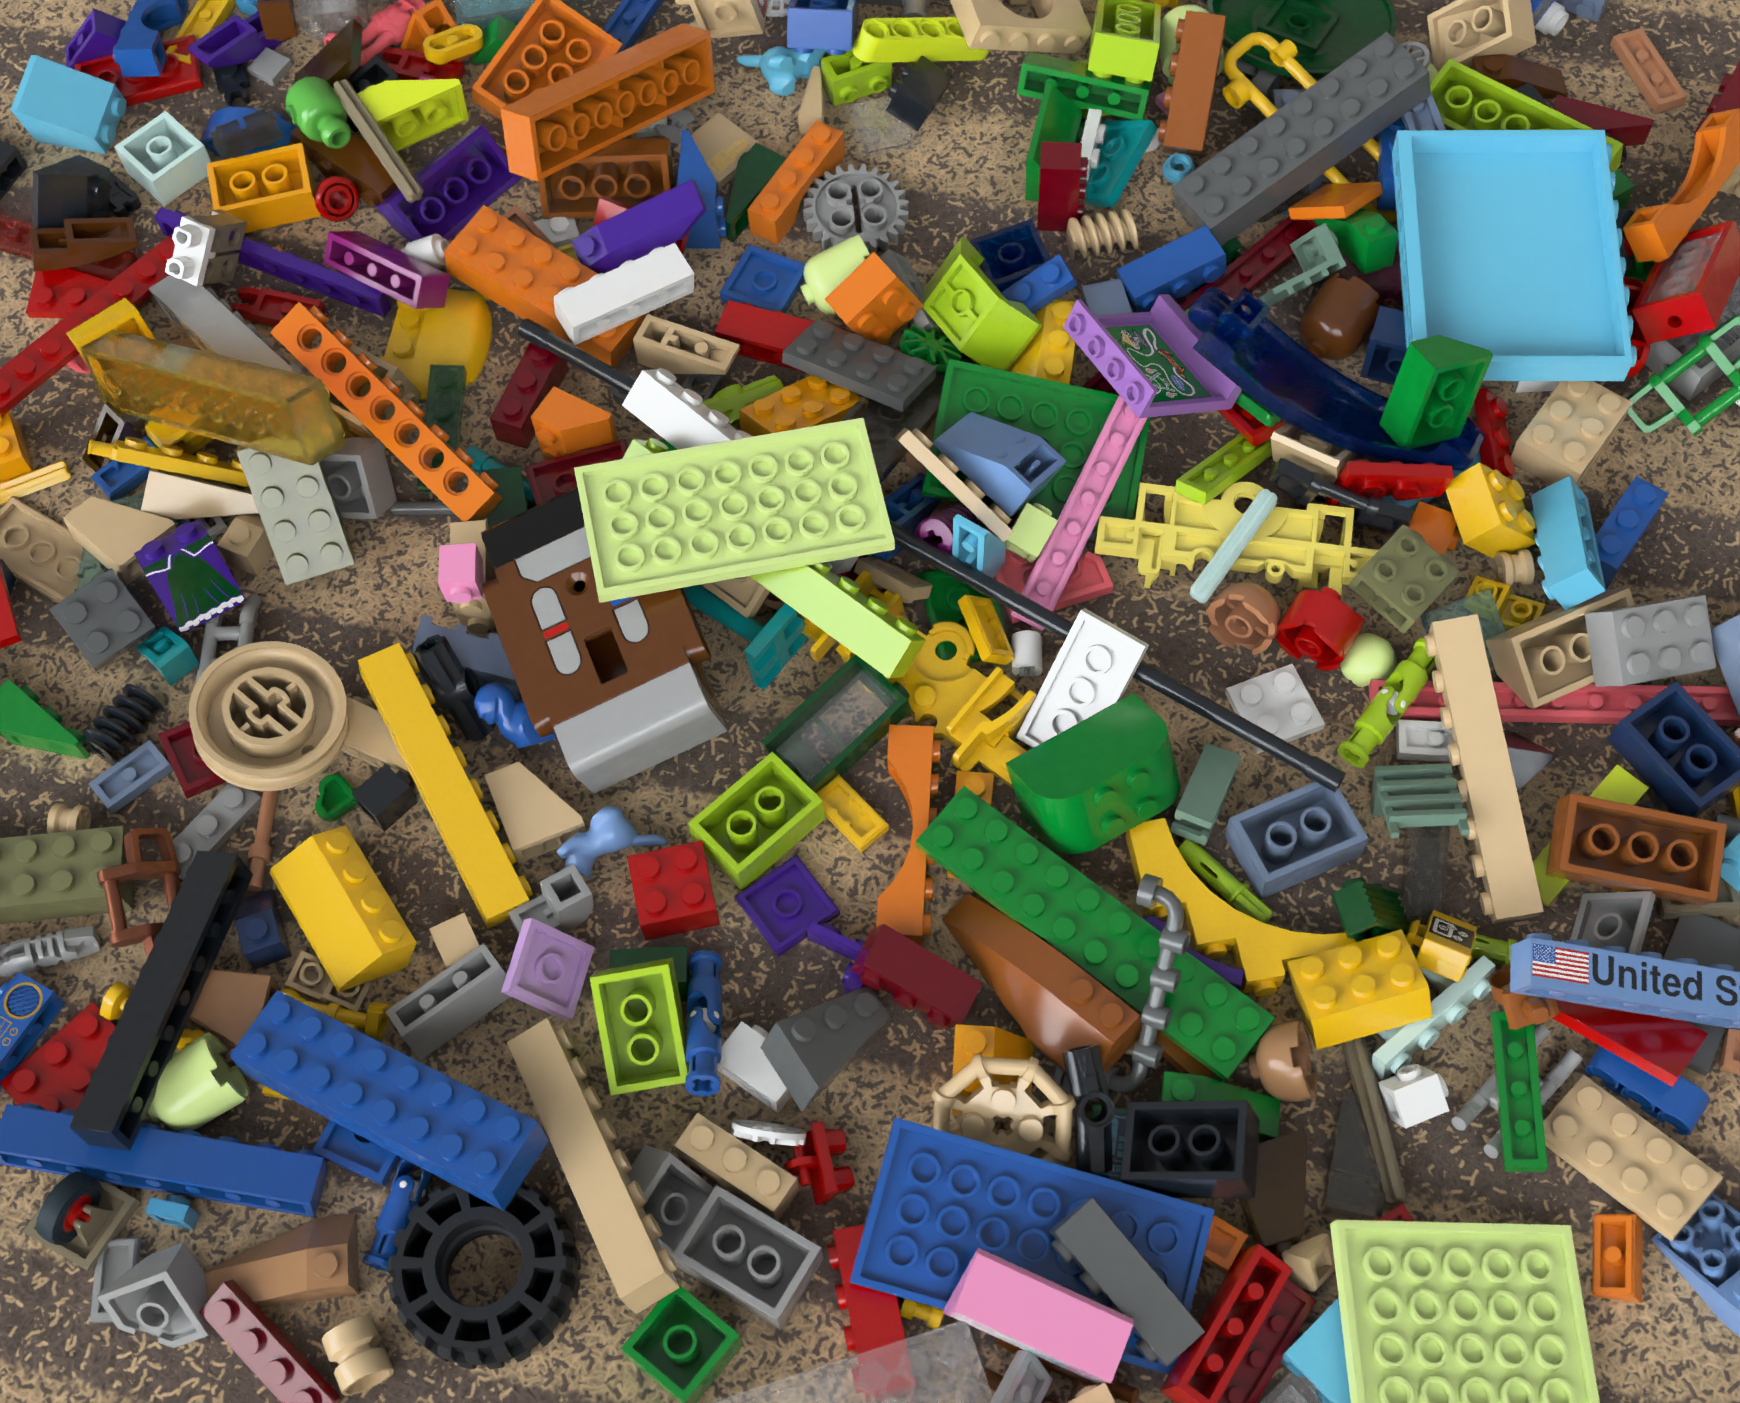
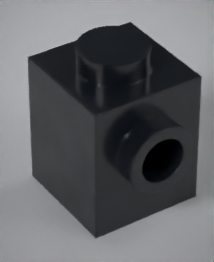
M386 764L352 793L359 808L384 832L418 802L411 790L415 787L411 779L401 770L395 773Z

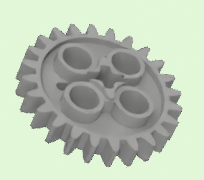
M849 163L848 171H843L839 166H836L835 175L825 171L824 181L815 178L814 188L807 189V198H804L803 210L806 231L812 232L814 242L822 240L823 250L850 237L859 235L871 254L873 252L877 254V247L887 251L889 241L897 244L898 234L905 233V224L908 223L909 201L905 200L906 191L899 190L898 180L890 182L889 172L879 176L878 167L868 172L866 171L865 164H862L859 170H855L852 163ZM851 189H855L857 192L861 233H857L855 230Z

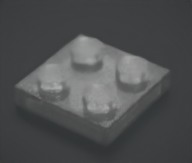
M888 96L844 106V114L859 160L921 147L919 132L885 111L892 100Z

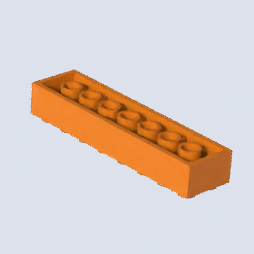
M681 23L500 108L509 172L540 181L715 93L710 31Z

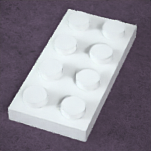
M1086 608L1080 610L1016 738L1034 748L1121 700L1149 644Z

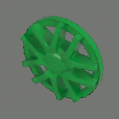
M914 324L911 329L906 328L899 341L900 348L904 354L919 358L928 364L936 366V371L946 372L949 359L961 360L962 356L958 348L949 340L946 334L943 336L937 333L936 327L928 330Z

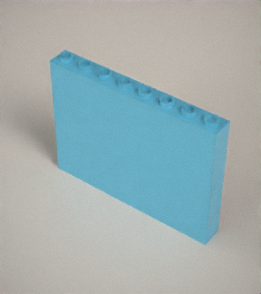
M1397 130L1392 149L1406 350L1411 341L1437 335L1490 350L1493 357L1483 381L1625 380L1630 367H1634L1636 364L1637 350L1635 346H1631L1630 341L1633 331L1632 316H1627L1626 307L1629 303V288L1623 284L1626 260L1624 257H1620L1619 251L1622 244V230L1616 226L1619 203L1618 200H1613L1612 192L1615 187V173L1610 172L1609 169L1612 147L1611 144H1606L1605 130Z

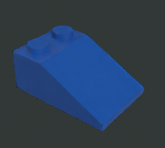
M682 130L677 186L691 179L694 180L707 208L706 212L689 231L686 248L721 249V237H727L726 217H722L725 214L724 196H719L717 182L689 130Z

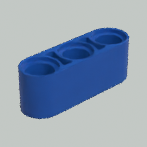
M1600 1045L1585 1067V1071L1590 1077L1595 1075L1605 1081L1604 1086L1627 1101L1629 1098L1641 1105V1110L1663 1124L1665 1121L1677 1128L1676 1132L1680 1135L1687 1136L1692 1133L1710 1103V1098L1705 1091L1681 1076L1674 1087Z

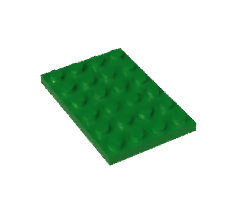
M949 359L932 443L970 412L1042 437L1066 460V463L1047 486L1028 503L1032 506L1034 503L1045 506L1053 513L1051 517L1058 519L1119 395ZM1151 417L1147 418L1100 516L1133 520ZM934 444L931 446L930 451L938 457L942 452ZM926 469L921 495L963 504ZM961 470L955 474L962 482L968 478ZM986 494L981 499V501L985 503L988 507L992 503L995 504V502ZM1019 509L1014 515H1018L1021 509ZM1099 518L1092 532L1098 531Z

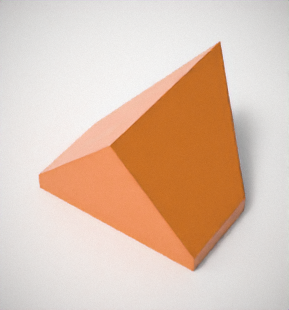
M433 0L412 13L400 48L401 50L409 49L424 53L423 41L427 37L457 26L441 0ZM465 55V56H463V57H460V58H457V59H454V60L460 62L461 60H463L464 58L468 57L469 55Z

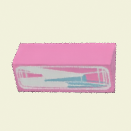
M980 1248L975 1252L943 1312L1020 1349L1028 1350L1044 1360L1097 1384L1104 1382L1112 1383L1134 1324L1133 1318Z

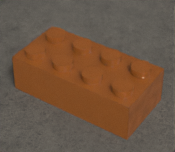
M1186 10L1185 19H1178L1175 39L1176 43L1180 44L1179 53L1173 52L1170 64V76L1175 77L1173 87L1167 86L1164 99L1165 109L1169 110L1167 120L1161 119L1158 134L1159 142L1163 143L1164 151L1203 156L1226 28V16Z
M670 138L621 139L538 181L543 219H552L553 217L595 218L600 197L607 196L634 207L674 188Z
M1569 793L1557 799L1546 875L1627 892L1652 891L1657 898L1702 906L1717 901L1727 824Z

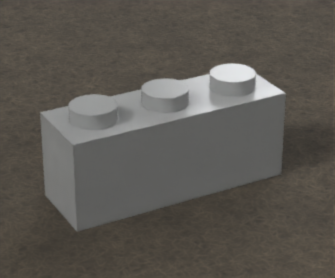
M483 943L388 1009L386 1014L401 1037L421 1061L511 997L501 992L506 973Z

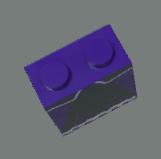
M200 519L193 523H185L179 526L172 534L160 540L150 541L141 550L134 553L143 572L181 634L247 601Z

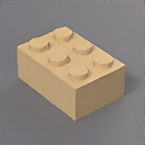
M1561 381L1517 440L1510 458L1515 465L1551 485L1569 475L1579 485L1622 425L1632 402L1594 381Z

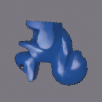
M498 682L488 683L477 692L474 705L479 717L485 719L490 725L497 723L501 734L514 743L516 748L557 739L555 733L543 738L539 736L530 720L524 701H515L511 690L504 684Z

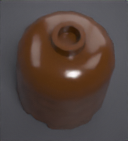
M1340 273L1329 275L1303 313L1299 323V333L1307 346V350L1313 356L1335 361L1348 358L1356 352L1373 330L1380 308L1376 302L1379 294L1358 277L1352 276L1350 280L1339 277Z

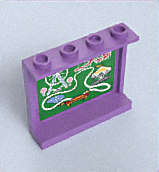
M1169 294L1159 295L1150 312L1094 315L1081 299H1077L1063 326L1138 418L1228 410L1233 407L1247 383Z

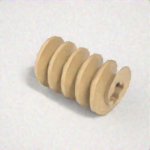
M1126 208L1121 209L1119 217L1115 211H1109L1106 219L1102 213H1096L1093 221L1089 215H1083L1080 224L1075 217H1071L1068 220L1066 240L1071 260H1074L1075 250H1079L1084 259L1087 258L1088 248L1091 247L1096 256L1100 255L1101 246L1103 245L1109 254L1113 253L1115 243L1118 244L1122 252L1126 250L1127 241L1131 242L1135 250L1139 247L1136 223L1130 211Z

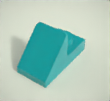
M165 625L136 647L141 655L155 666L170 686L199 665L187 642Z

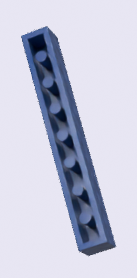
M23 1103L22 1106L7 1104L0 1120V1165L64 1176L78 1171L89 1174L100 1182L313 1218L316 1216L328 1173L324 1157H320L318 1153L310 1150L301 1149L294 1153L282 1151L278 1146L270 1143H259L257 1146L242 1144L238 1139L228 1136H220L218 1140L205 1138L192 1130L183 1129L178 1133L164 1131L161 1127L151 1123L142 1124L131 1151L88 1145L69 1127L73 1120L74 1110L65 1109L61 1113L51 1112L33 1103Z

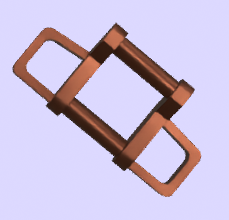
M135 828L124 835L127 864L102 869L97 872L98 883L104 887L112 933L109 934L111 947H125L143 942L147 958L154 946L156 935L164 923H147L128 928L119 883L129 880L162 879L170 911L171 903L180 890L178 875L181 874L170 832L166 828ZM139 840H155L158 844L162 861H142Z

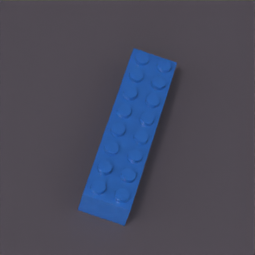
M278 990L229 1055L245 1076L503 1211L549 1142L538 1121Z

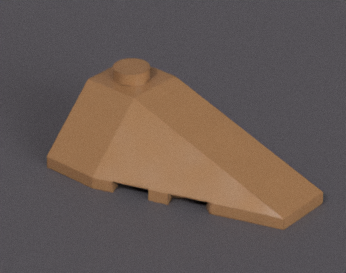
M357 1213L316 1218L203 1271L205 1273L208 1301L223 1282L231 1279L238 1284L259 1308L359 1295Z

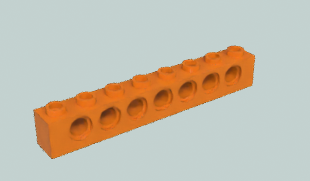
M298 302L270 333L463 522L484 520L504 499L496 491L500 485L485 471L479 474L474 470L471 465L475 461L462 448L459 447L455 451L447 443L451 437L436 423L430 427L422 419L426 413L411 399L406 403L398 395L402 391L401 388L388 376L381 379L374 372L378 366L367 355L361 352L358 356L350 349L354 343L341 330L337 329L333 332L326 325L330 319L315 305L309 309ZM322 335L320 346L312 349L314 338ZM346 358L345 368L341 372L336 373L338 361ZM366 382H370V391L365 396L360 397L361 386ZM394 405L395 413L393 417L389 420H384V411L387 407ZM414 429H419L418 440L413 444H408L409 433ZM443 452L444 461L442 465L438 468H433V457ZM467 476L469 480L468 487L458 493L456 490L458 480Z

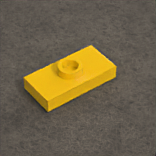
M965 594L957 602L983 662L1008 665L1015 659L1014 653L991 599Z
M840 775L836 776L816 793L823 800L825 817L861 853L889 830V824Z

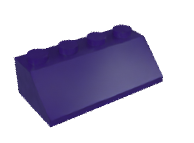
M482 124L468 129L414 174V177L423 188V198L421 200H416L413 203L408 202L398 188L378 204L376 208L390 226L409 242L432 234H439L448 241L468 224L483 205L488 207L522 177L509 172L506 155Z

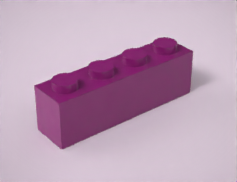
M329 231L324 264L415 309L445 306L451 275L360 231Z

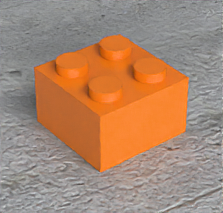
M875 252L863 261L824 299L854 333L881 345L886 344L892 335L904 323L910 321L923 306V303Z

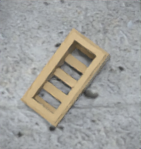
M814 66L811 70L798 112L800 134H806L816 120L824 123L822 72L819 66Z

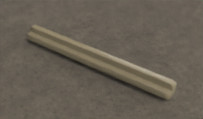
M346 79L340 82L336 81L333 91L339 97L341 105L406 200L411 203L421 200L423 198V188L350 82Z
M1365 1037L1344 1042L1342 1046L1382 1201L1388 1205L1402 1203L1406 1201L1407 1196Z

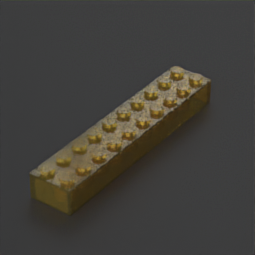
M114 329L80 347L103 402L111 403L120 413L310 466L315 465L346 445L341 433V423L333 412L329 401L330 394L322 379Z

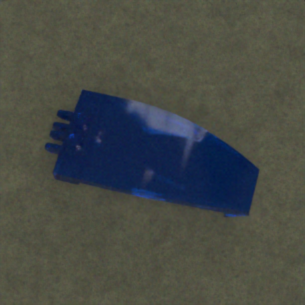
M1209 287L1196 300L1195 304L1189 308L1187 312L1188 320L1194 323V326L1204 334L1193 347L1195 351L1268 410L1293 426L1327 443L1362 456L1368 455L1386 461H1400L1403 464L1433 462L1438 465L1452 466L1453 470L1464 471L1473 462L1486 436L1467 417L1460 437L1413 449L1400 447L1379 425L1388 398L1351 380L1303 348L1266 317L1271 308L1246 287L1243 288L1235 299L1217 287Z

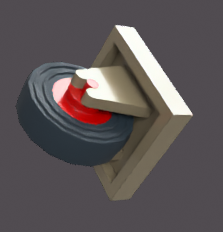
M76 1171L67 1176H61L57 1184L52 1187L47 1198L42 1201L40 1208L23 1230V1233L93 1274L97 1260L103 1251L107 1253L109 1247H107L109 1242L119 1236L141 1203L110 1183L100 1182L89 1174Z

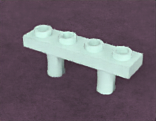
M1483 955L1466 971L1464 978H1461L1460 982L1453 981L1420 967L1425 979L1442 992L1431 1002L1432 1018L1377 1033L1386 1043L1373 1053L1372 1067L1374 1073L1382 1081L1392 1073L1397 1075V1070L1411 1063V1056L1420 1048L1423 1050L1430 1048L1438 1039L1439 1031L1446 1024L1455 1025L1467 1012L1468 1008L1466 1006L1475 998L1479 1001L1483 1000L1491 992L1488 980L1495 973L1496 965Z

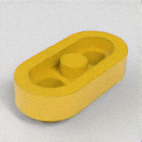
M462 24L433 34L423 41L425 58L434 64L443 65L465 55L474 54L483 47V33L481 28L476 25Z

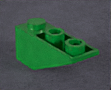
M8 679L0 686V735L10 744L87 759L90 756L83 747V744L86 743L83 735L73 726L66 730L60 725L64 720L49 705L42 709L37 704L40 698L27 685L24 684L19 688Z

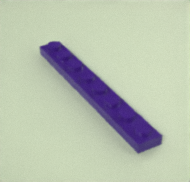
M161 207L154 217L163 235L173 237L174 228L179 227L182 216L187 215L178 210L174 212ZM235 231L230 233L229 240L233 239ZM244 237L241 249L233 250L240 253L237 263L385 318L391 309L386 294L344 273L327 269L319 262L311 263L300 259L292 252L286 251L284 253L271 248L262 241L255 242Z

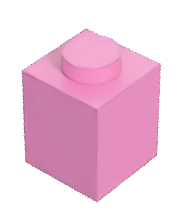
M476 543L439 546L438 584L446 602L467 603L471 600L483 599L481 587L483 584V559Z

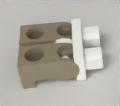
M221 209L212 210L210 216L195 215L193 218L182 216L180 226L174 228L172 237L175 244L173 257L167 260L165 272L195 286L233 281L240 254L233 250L241 249L247 221ZM235 229L233 239L229 240L230 233ZM227 260V267L225 271H222L221 268Z

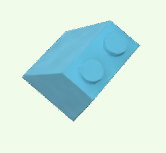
M31 55L11 111L36 142L106 154L110 145L116 140V130L121 117L126 112L127 101L113 83L40 56Z

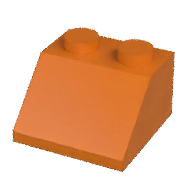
M554 386L531 416L541 454L546 460L618 441L611 413Z

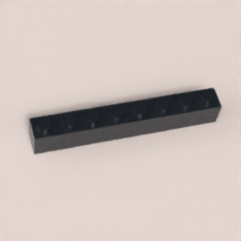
M198 850L192 864L188 867L180 890L171 903L167 918L156 935L154 946L145 965L140 970L134 989L124 1004L121 1017L113 1034H111L107 1041V1047L101 1060L91 1075L90 1083L82 1101L74 1112L73 1120L69 1127L88 1145L131 1151L155 1097L158 1081L166 1065L172 1059L253 877L252 872L238 854Z

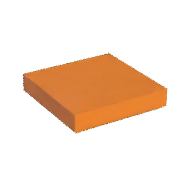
M1381 182L1325 184L1289 207L1290 219H1346L1381 196L1383 193Z

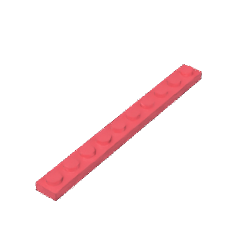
M1386 680L1370 681L1369 702L1382 689ZM1433 681L1426 683L1399 720L1441 721L1440 707H1444L1445 704L1442 692H1435ZM1493 682L1501 721L1534 723L1618 724L1620 720L1668 687V685L1595 687V684H1589L1539 707L1529 708L1505 682ZM1682 686L1718 726L1740 727V718L1728 687Z

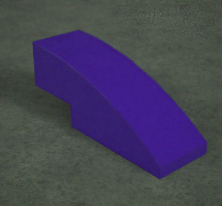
M257 11L245 20L237 14L188 46V50L208 67H224L256 59L266 47L274 50L284 41L276 39L266 40L260 15Z

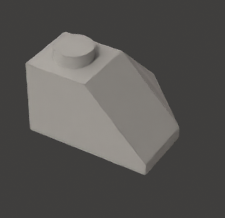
M184 1242L150 1254L100 1291L97 1296L118 1329L131 1334H135L138 1329L158 1336V1343L172 1348L206 1337L211 1332V1325L199 1313L208 1302L205 1273Z

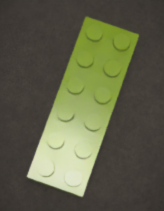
M1450 58L1430 83L1431 93L1446 130H1594ZM1605 135L1606 144H1611L1612 147L1609 169L1610 172L1615 173L1621 164L1623 143Z

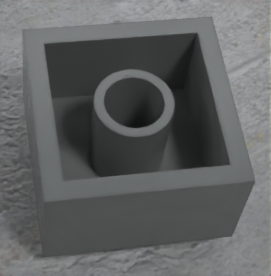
M112 568L49 609L95 671H98L156 632L154 624Z

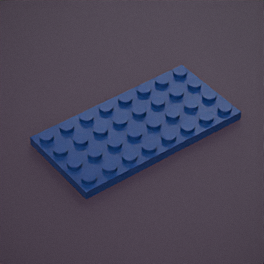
M895 1117L849 1282L944 1309L975 1252L980 1248L1106 1307H1110V1303L1101 1293L1095 1297L1081 1282L1079 1276L1083 1271L1072 1259L1069 1263H1066L1051 1245L1055 1238L1049 1230L1085 1198H1093L1190 1313L1215 1209ZM1131 1330L1120 1361L1169 1374L1179 1356L1168 1366L1160 1364L1157 1360L1151 1364L1135 1346L1134 1343L1139 1338Z

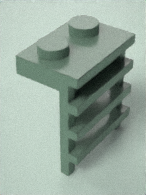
M1326 223L1314 228L1290 244L1304 273L1274 287L1266 294L1249 302L1251 308L1262 303L1266 308H1269L1347 266L1338 249L1337 237L1328 229Z
M1451 763L1375 766L1370 800L1372 816L1385 817L1390 838H1399L1398 828L1458 825L1461 836H1467L1470 832L1467 822V810L1462 807V795L1457 792V780L1452 777L1453 768Z

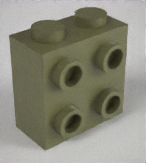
M1403 524L1357 573L1348 587L1399 631L1405 634L1456 578L1460 571L1454 567L1448 557L1438 554L1425 543L1421 534L1410 530Z

